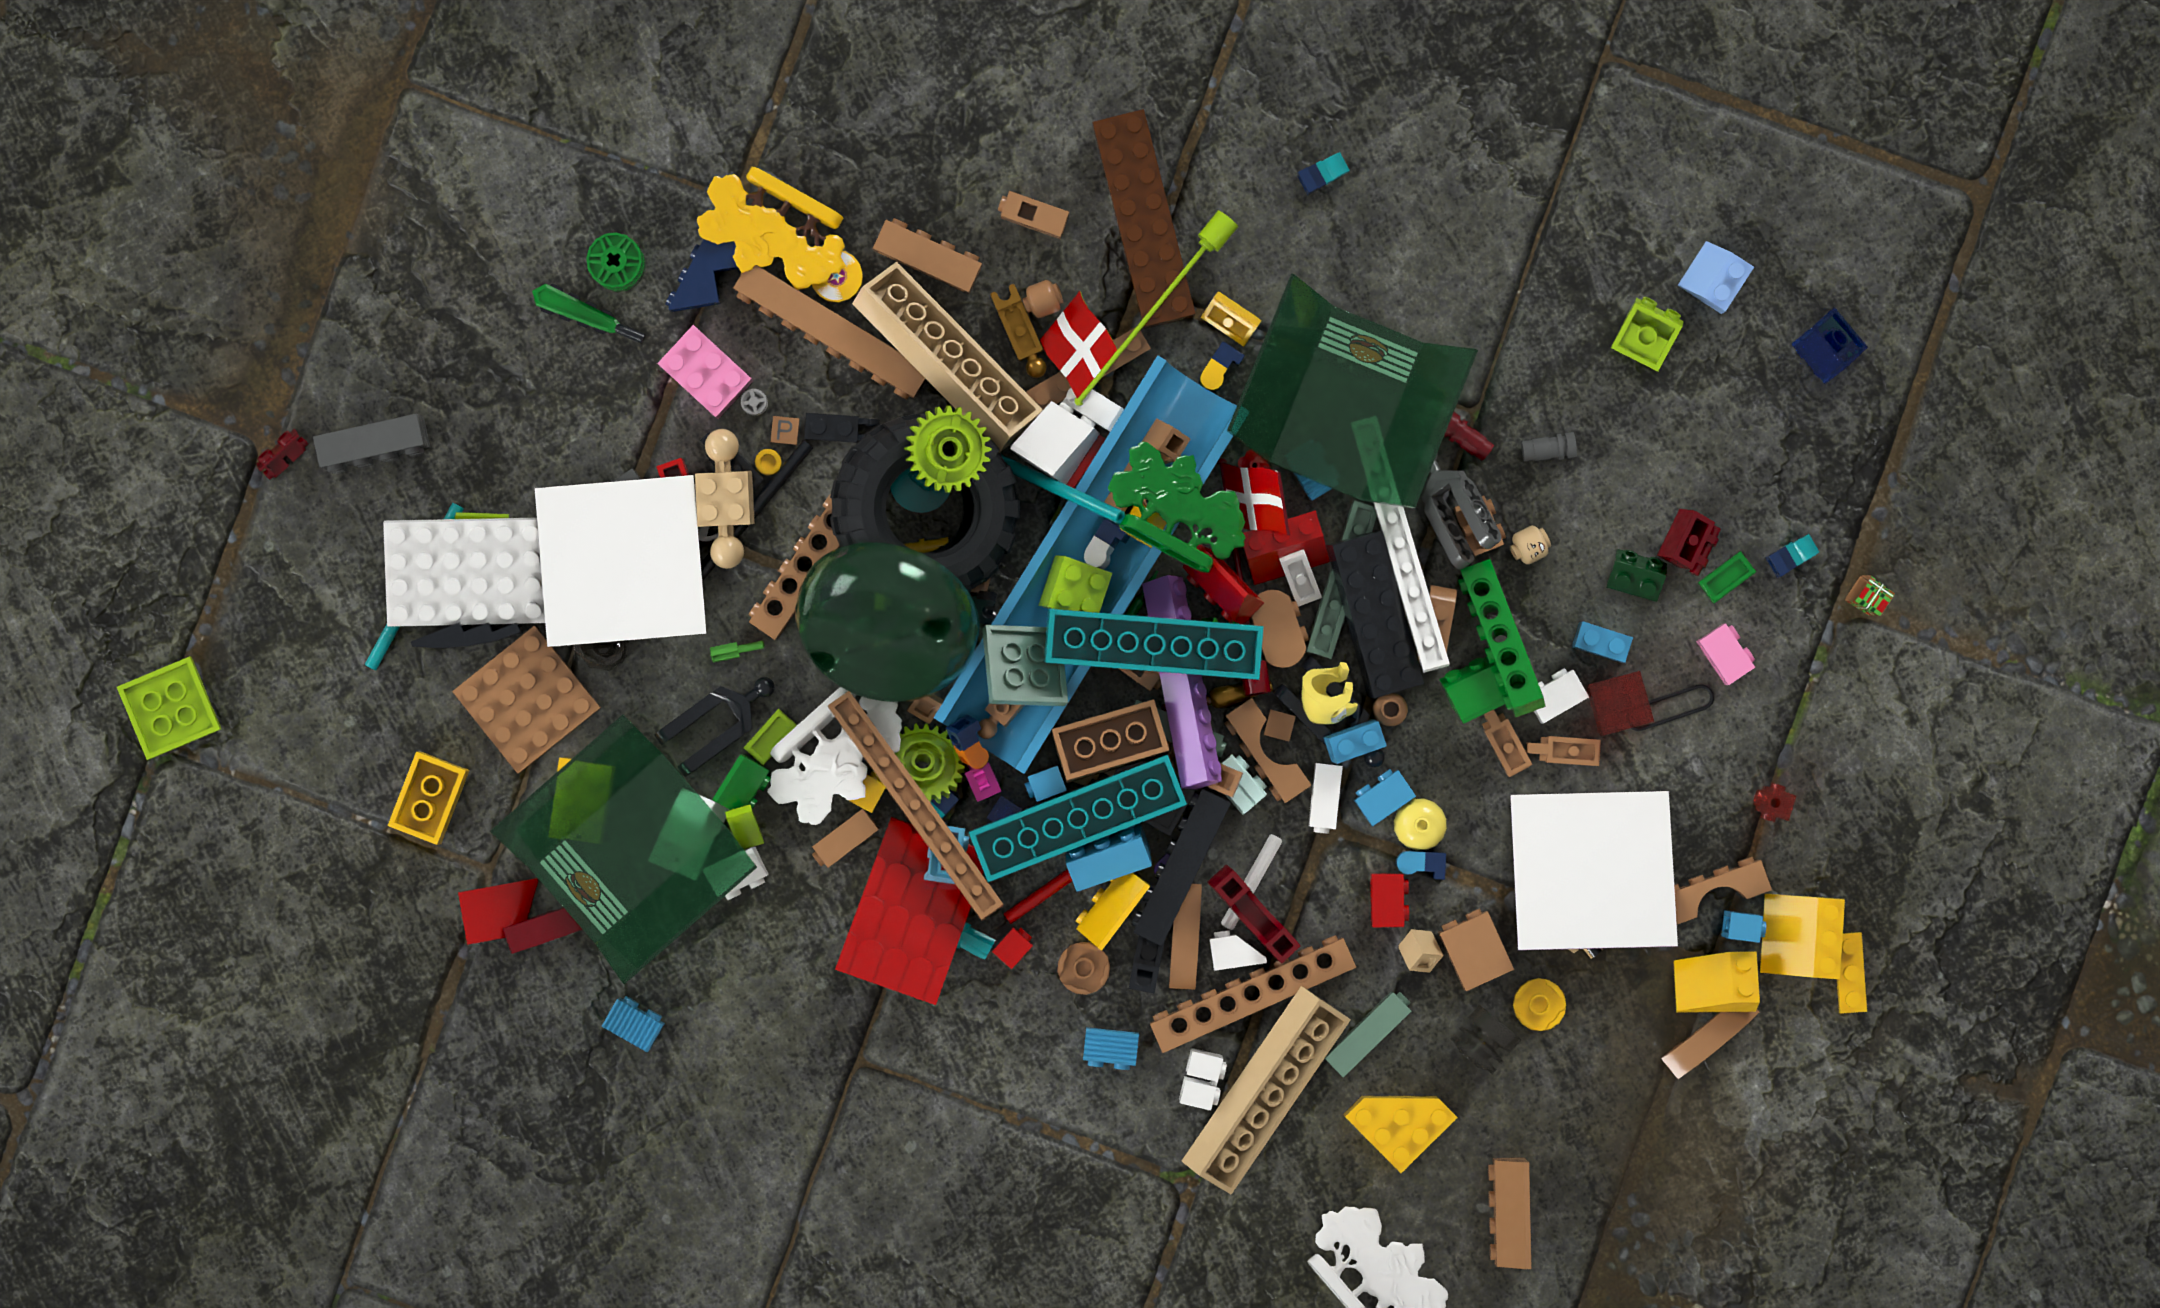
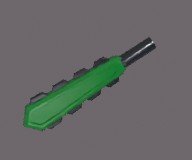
M544 284L532 291L536 306L540 307L541 312L550 315L557 313L560 319L568 322L576 320L579 326L584 328L592 326L595 332L605 334L606 332L617 333L642 344L645 338L644 333L619 323L613 317L612 312L606 309L600 311L597 309L596 304L590 301L584 303L579 296L573 293L566 294L563 292V288L555 284Z

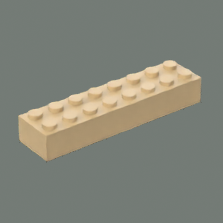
M895 262L861 288L852 304L955 409L961 407L962 415L968 411L972 412L971 420L980 419L977 427L987 428L982 434L990 437L1000 449L999 453L1018 439L1043 411L898 262Z
M1301 986L1184 1156L1182 1162L1199 1176L1227 1193L1232 1194L1351 1019Z

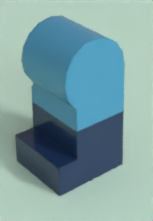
M1403 851L1396 858V867L1404 874L1409 875L1416 871L1433 872V879L1445 880L1446 853Z

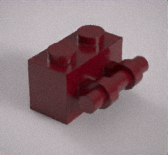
M1679 508L1657 556L1676 567L1690 569L1689 573L1699 576L1702 568H1706L1709 562L1707 558L1712 547H1716L1719 541L1717 537L1721 528L1715 526L1714 521L1695 510Z

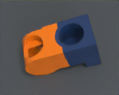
M965 715L946 727L961 762L974 769L983 768L988 762L989 754L981 746L976 732L981 730L979 721L969 715Z

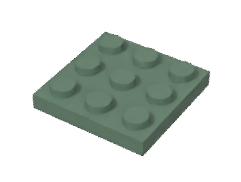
M985 625L982 628L989 704L1065 706L1068 704L1064 664L1044 662L1047 627Z

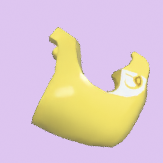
M1340 662V665L1334 668L1311 669L1303 676L1302 704L1307 717L1313 723L1335 724L1355 713L1358 704L1348 703L1353 692L1352 682H1346L1343 693L1338 696L1330 697L1326 693V687L1329 683H1340L1347 680L1349 673L1347 663Z

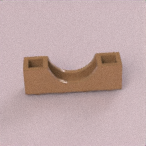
M1156 418L1142 442H1148L1159 450L1164 464L1174 462L1182 454L1190 438L1173 426ZM1130 462L1127 464L1124 471L1132 470ZM1112 492L1109 493L1104 501L1124 511L1125 514H1129L1133 508V505L1125 508L1117 507L1113 500ZM1146 499L1143 500L1144 506H1147Z
M1252 698L1225 715L1228 720L1224 723L1232 736L1238 734L1242 740V743L1239 744L1240 748L1247 758L1251 755L1257 762V765L1254 766L1255 770L1262 780L1266 777L1272 784L1269 790L1277 802L1282 799L1286 803L1311 786L1297 763L1289 765L1277 764L1264 754L1260 745V732L1267 719Z
M1753 857L1745 858L1738 861V867L1730 870L1728 866L1713 870L1714 875L1704 879L1703 875H1699L1689 879V884L1679 888L1678 884H1674L1676 924L1697 918L1701 899L1714 888L1730 887L1745 899L1771 891L1772 889L1762 861L1754 860Z

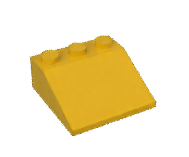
M1134 872L1110 880L1111 882L1105 890L1100 887L1091 899L1095 902L1089 911L1084 909L1075 920L1079 924L1076 929L1101 951L1150 887L1149 883Z
M1765 894L1763 921L1766 922L1765 937H1762L1760 973L1840 979L1845 899Z

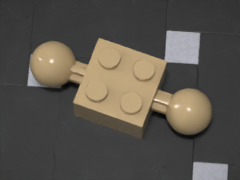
M717 429L711 432L705 441L706 453L715 461V473L695 474L697 527L718 526V538L711 545L710 556L717 566L729 569L737 566L744 556V548L741 541L734 537V525L755 524L752 471L731 472L730 460L736 456L739 442L731 431Z

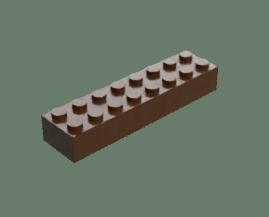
M1144 109L1092 122L1141 320L1184 269ZM1186 275L1143 326L1144 329L1195 317L1196 313Z

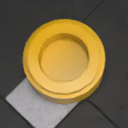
M772 449L760 451L755 458V466L763 475H774L782 465L780 455Z

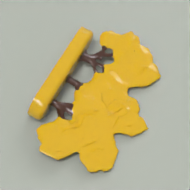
M751 167L746 175L747 180L759 188L757 192L748 193L743 189L740 178L735 174L726 175L723 178L714 176L707 193L715 206V210H708L703 215L698 216V232L703 239L717 245L723 242L734 241L736 248L733 258L741 273L752 270L755 265L759 267L769 266L772 264L774 257H780L785 265L786 277L795 289L800 290L808 288L812 284L819 285L827 282L831 273H840L846 267L841 258L845 247L843 239L838 235L831 234L821 236L816 228V223L820 222L827 227L837 229L843 221V217L839 213L756 167ZM767 192L783 201L781 209L765 208L763 206V194ZM749 198L754 199L750 206L746 205V201ZM790 206L808 215L806 225L792 227L785 221L784 216ZM804 230L803 235H797V232ZM808 230H811L810 235L815 238V246L813 247L807 244L806 236ZM819 239L824 241L822 247L819 246Z

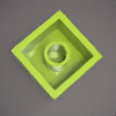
M1055 555L1038 606L1047 609L1100 613L1112 573L1066 556Z

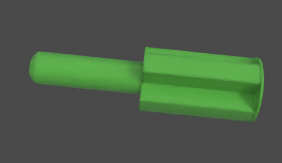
M764 641L738 645L737 642L710 647V655L713 663L738 658L740 653L763 649L765 645Z

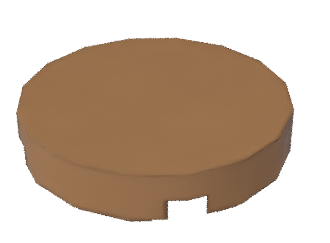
M1078 942L1070 945L1063 951L1058 961L1060 981L1068 990L1076 994L1087 995L1096 992L1105 985L1109 977L1110 964L1107 955L1103 950L1101 951L1090 942Z

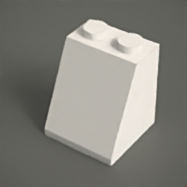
M1051 401L1014 442L1010 449L1024 461L1049 477L1067 484L1100 433L1094 428L1096 424L1082 415L1079 419L1073 415L1074 409L1061 402L1057 405Z

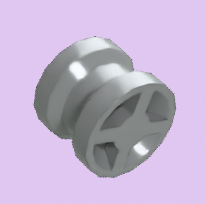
M749 389L741 397V406L747 414L759 416L766 411L768 399L762 391Z

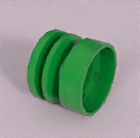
M617 232L607 233L595 239L589 247L586 257L587 269L592 278L605 289L615 292L627 291L636 286L643 278L646 268L645 256L637 243L627 235ZM613 255L616 258L621 256L618 260L620 265L617 267L615 265L609 266L611 264L609 258Z

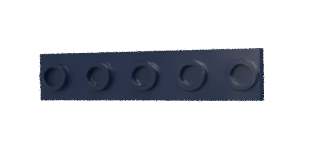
M703 239L701 245H695L690 255V258L693 260L689 268L684 267L679 275L678 282L681 284L676 292L672 291L665 303V305L669 306L670 312L721 304L716 273L739 269L733 258L736 248L734 241L723 242L717 245Z

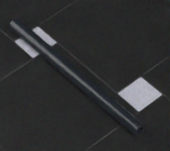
M805 440L800 443L753 500L754 519L813 450V447ZM734 525V537L739 538L749 525ZM710 553L701 562L702 582L716 566L711 559Z

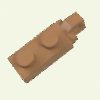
M1494 710L1483 714L1487 721L1482 724L1484 733L1508 777L1531 766L1532 763L1508 718H1505L1503 713L1497 716Z
M1554 736L1541 737L1540 743H1526V753L1540 754L1539 761L1547 763L1599 766L1601 740Z

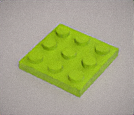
M191 656L117 686L147 760L222 730Z

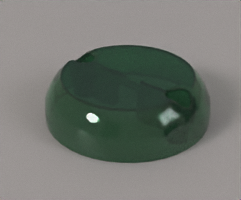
M857 543L843 546L822 556L807 572L799 589L795 607V621L801 643L816 667L829 680L848 692L882 702L896 703L919 700L946 688L966 669L974 654L979 636L980 623L978 612L970 593L962 582L951 571L932 558L915 550L887 543Z

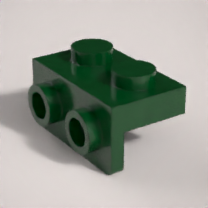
M1617 549L1606 587L1657 602L1667 576V563L1656 557L1648 558L1638 555L1632 550L1623 551Z

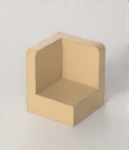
M1411 929L1399 944V950L1409 971L1430 973L1443 957V953L1431 931Z

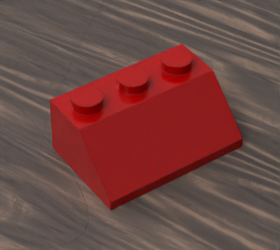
M1316 510L1289 518L1290 535L1274 530H1251L1243 533L1245 541L1242 548L1254 585L1285 576L1279 558L1302 549L1305 551L1311 568L1330 562Z
M1204 544L1198 545V550L1206 553L1213 559V565L1210 572L1206 573L1184 564L1183 569L1188 573L1186 578L1196 588L1201 586L1206 591L1203 596L1212 605L1218 604L1223 609L1221 615L1228 622L1233 623L1235 621L1239 624H1245L1264 602L1223 560L1214 555L1211 548Z

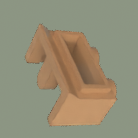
M1481 496L1491 516L1496 514L1491 499L1486 500L1485 496ZM1460 507L1453 508L1463 535L1474 556L1504 545L1502 539H1505L1506 536L1501 524H1497L1501 533V541L1491 549H1485L1477 541Z

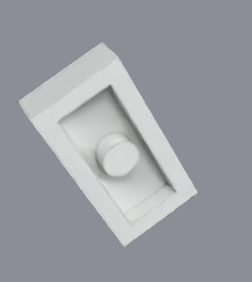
M1304 549L1279 558L1298 607L1322 598Z

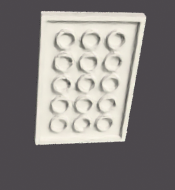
M537 518L384 521L387 626L454 625L459 622L462 625L545 623Z

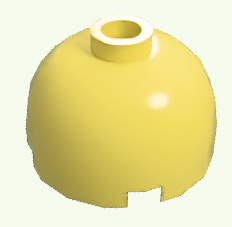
M1424 798L1412 799L1399 808L1394 819V831L1399 841L1406 847L1416 851L1429 850L1437 846L1444 838L1447 829L1443 810L1435 802Z

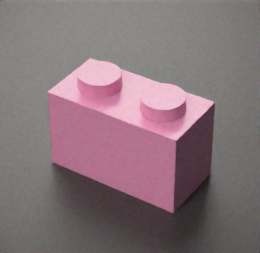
M1726 623L1720 625L1696 642L1723 683L1730 685L1755 668L1752 663L1755 661V658L1747 647L1744 649L1737 641L1740 639L1739 634L1732 625L1728 627Z

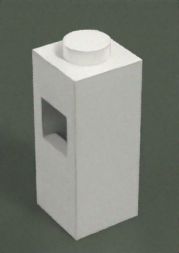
M1315 763L1308 826L1314 827V832L1329 834L1330 829H1336L1342 766Z

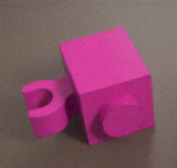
M989 762L981 769H974L968 766L970 771L966 772L965 775L977 802L1002 791Z

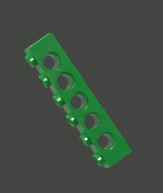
M1488 559L1462 570L1460 569L1462 579L1458 580L1463 595L1468 594L1471 602L1467 603L1471 617L1477 616L1480 625H1477L1476 629L1481 641L1486 639L1489 647L1484 649L1490 664L1495 663L1497 671L1493 673L1498 687L1504 686L1506 694L1502 697L1507 710L1512 709L1515 717H1519L1546 707L1542 691L1491 560ZM1482 589L1489 591L1485 596L1476 595ZM1490 612L1498 614L1494 619L1485 618ZM1499 635L1507 637L1503 642L1494 641ZM1508 658L1516 660L1514 664L1509 666L1503 664L1504 660ZM1518 681L1525 683L1520 689L1511 687Z

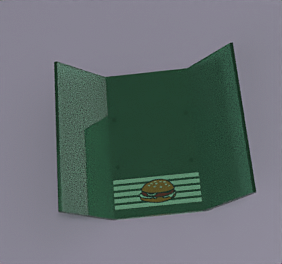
M1291 273L1227 432L1267 462L1362 501L1415 509L1478 350L1423 343L1333 306L1295 274Z
M624 714L490 831L536 875L593 940L623 984L627 983L757 868L727 826L662 752Z

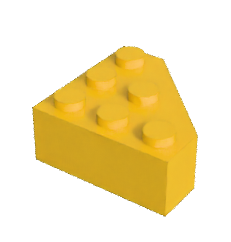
M1361 1096L1343 1114L1400 1173L1458 1118L1437 1096Z

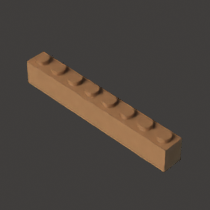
M757 265L752 270L743 272L733 287L738 292L736 297L747 304H750L751 301L760 305L759 311L770 318L775 314L783 319L781 324L793 332H795L796 328L806 333L803 338L816 346L821 342L828 347L826 352L838 359L841 356L849 359L850 363L848 365L861 373L864 369L873 374L872 380L882 386H885L886 383L895 387L894 393L905 400L909 396L915 399L927 380L899 351Z

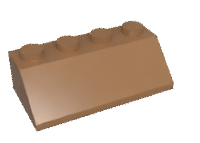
M1493 1158V1165H1488V1179L1493 1181V1191H1489V1207H1494V1218H1489L1490 1234H1494V1244H1490V1260H1495L1497 1267L1531 1269L1529 1162L1525 1158Z

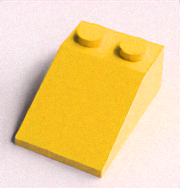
M1725 952L1674 960L1676 1012H1756L1760 1003L1757 952Z

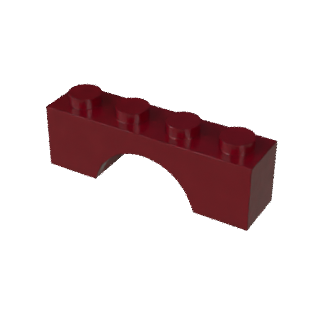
M1228 865L1221 868L1207 881L1227 906L1281 964L1301 947L1287 929L1265 908L1246 883Z

